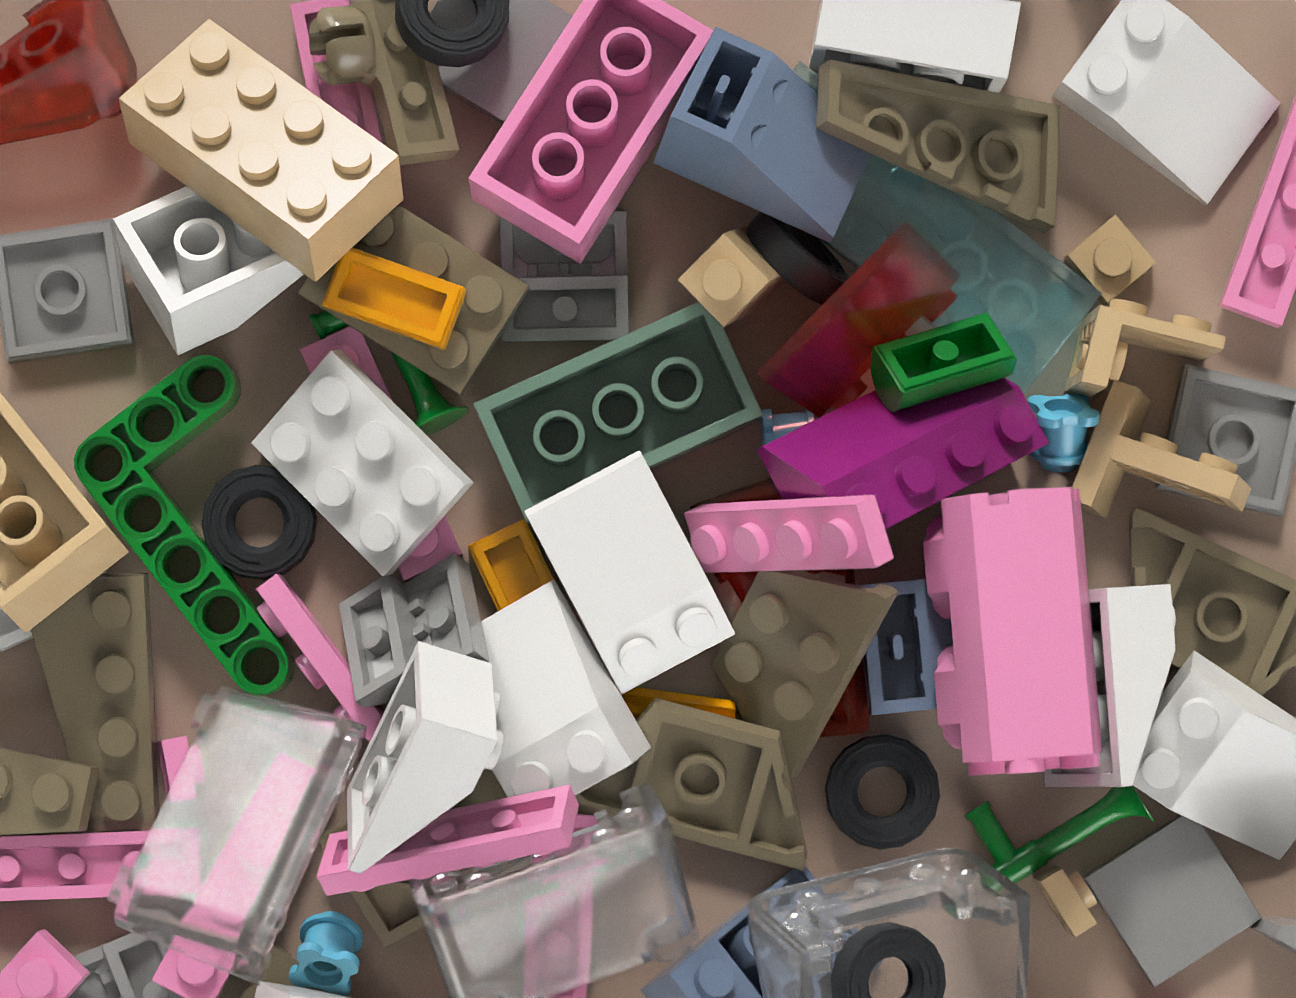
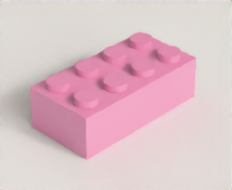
M583 0L469 176L472 200L581 264L665 132L670 116L713 30L662 0Z

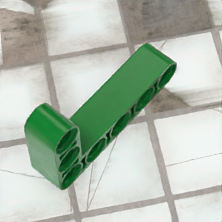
M197 355L187 360L88 436L76 450L74 470L81 483L234 682L245 692L254 695L275 694L283 690L292 680L295 663L290 649L270 629L258 612L257 606L231 572L216 559L207 547L204 537L153 472L231 412L238 404L241 395V381L236 371L220 358L211 355ZM207 370L220 371L225 380L222 395L210 403L199 402L194 394V384L198 376ZM156 409H168L174 421L171 434L160 442H150L144 434L143 424L145 418ZM115 447L122 456L123 465L121 471L114 479L101 482L93 471L95 456L105 448ZM147 497H153L161 507L162 516L160 522L154 529L148 532H140L132 522L131 513L133 507L138 501ZM192 547L200 557L201 567L199 573L193 580L187 583H179L170 571L172 556L182 548ZM228 597L237 604L240 610V619L238 625L232 631L220 634L211 627L208 613L215 601ZM260 648L270 649L279 660L277 676L273 681L265 685L258 684L252 680L247 671L249 657Z

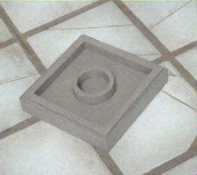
M114 218L0 235V322L6 362L12 364L135 345L125 269L121 262L113 222Z
M1189 364L1183 365L1166 439L1179 446L1176 452L1177 455L1198 461L1201 453L1204 452L1238 465L1236 474L1252 488L1244 509L1276 517L1283 516L1296 457V389ZM1158 483L1155 486V489L1202 499Z
M1180 814L1082 877L1153 987L1161 984L1262 918L1204 826Z

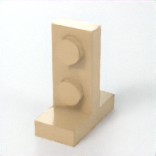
M1114 380L1101 411L1099 423L1094 429L1072 486L1073 489H1080L1081 510L1106 519L1124 472L1243 512L1252 488L1236 474L1238 465L1224 458L1204 452L1201 453L1198 461L1177 455L1176 452L1179 447L1177 444L1143 432L1140 440L1137 441L1152 401L1138 387Z

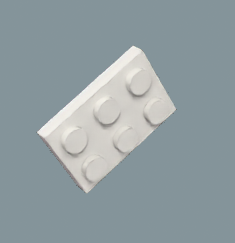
M341 349L331 350L251 442L383 577L391 575L397 570L474 483Z

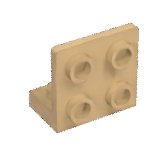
M1111 299L1109 306L1099 305L1081 319L1064 393H1078L1090 398L1107 388L1111 380L1118 381L1124 367L1128 344L1202 362L1223 350L1226 337L1210 333L1212 323L1203 319L1186 315H1173L1172 322H1166L1147 317L1149 308L1145 305L1122 299Z

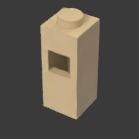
M748 225L723 233L678 279L723 327L750 314L784 280L752 244L747 235Z

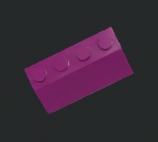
M1002 378L895 412L888 410L883 405L876 390L763 445L757 449V452L783 500L875 495L886 530L940 502L941 499L961 491L1049 444V441L1041 426L1038 425V420L1020 387L1007 378Z

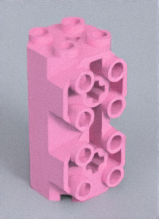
M1072 487L1008 490L1007 493L989 495L988 492L941 499L942 516L934 518L928 526L926 539L923 541L927 594L932 599L934 610L942 618L951 619L953 645L945 647L937 660V669L934 671L938 725L943 730L945 740L953 748L962 749L963 763H968L969 776L1000 773L1042 772L1045 769H1073L1100 766L1099 753L1102 752L1080 489H1073Z

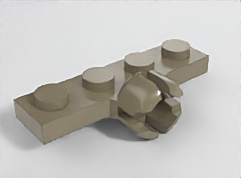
M350 0V5L321 8L317 13V17L310 23L309 29L310 54L326 55L325 62L313 63L318 77L330 85L359 82L370 87L375 96L387 147L398 154L399 165L452 159L460 149L439 68L437 65L417 56L403 41L395 22V0Z

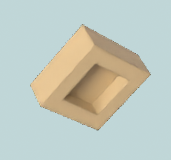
M1116 214L1064 257L1104 306L1156 264V261Z
M1053 865L1033 878L1067 933L1077 937L1097 924L1088 910L1097 904V901L1077 871L1067 876L1063 868Z

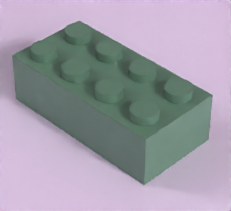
M700 302L473 403L528 525H531L524 512L525 510L639 450L650 470H653L759 422L763 416L723 326Z

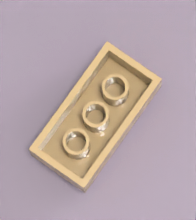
M210 19L204 22L119 97L129 144L315 282L404 200L398 154Z
M0 392V608L27 633L129 551Z

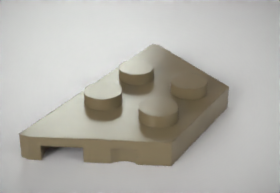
M1132 508L1129 515L1131 586L1171 584L1172 605L1176 615L1174 628L1176 650L1171 666L1180 669L1191 653L1196 651L1263 696L1279 683L1280 678L1296 667V580L1140 508Z
M804 570L759 571L731 624L735 635L723 640L711 666L730 699L735 703L736 709L743 721L780 731L791 781L799 776L896 598L898 591L892 586L879 584L874 588H867L845 583V576L823 571L818 574H811Z
M654 698L635 719L651 748L633 764L575 795L579 803V811L804 871L808 853L781 733L775 729Z

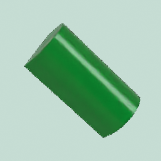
M986 312L873 346L870 368L873 384L881 402L888 410L895 412L1011 376L1016 366L1017 357Z

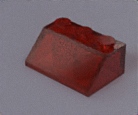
M906 221L756 373L766 383L820 418L832 405L838 409L856 400L868 388L860 377L871 367L873 346L906 337L905 332L921 316L932 324L958 298L950 287L961 275Z

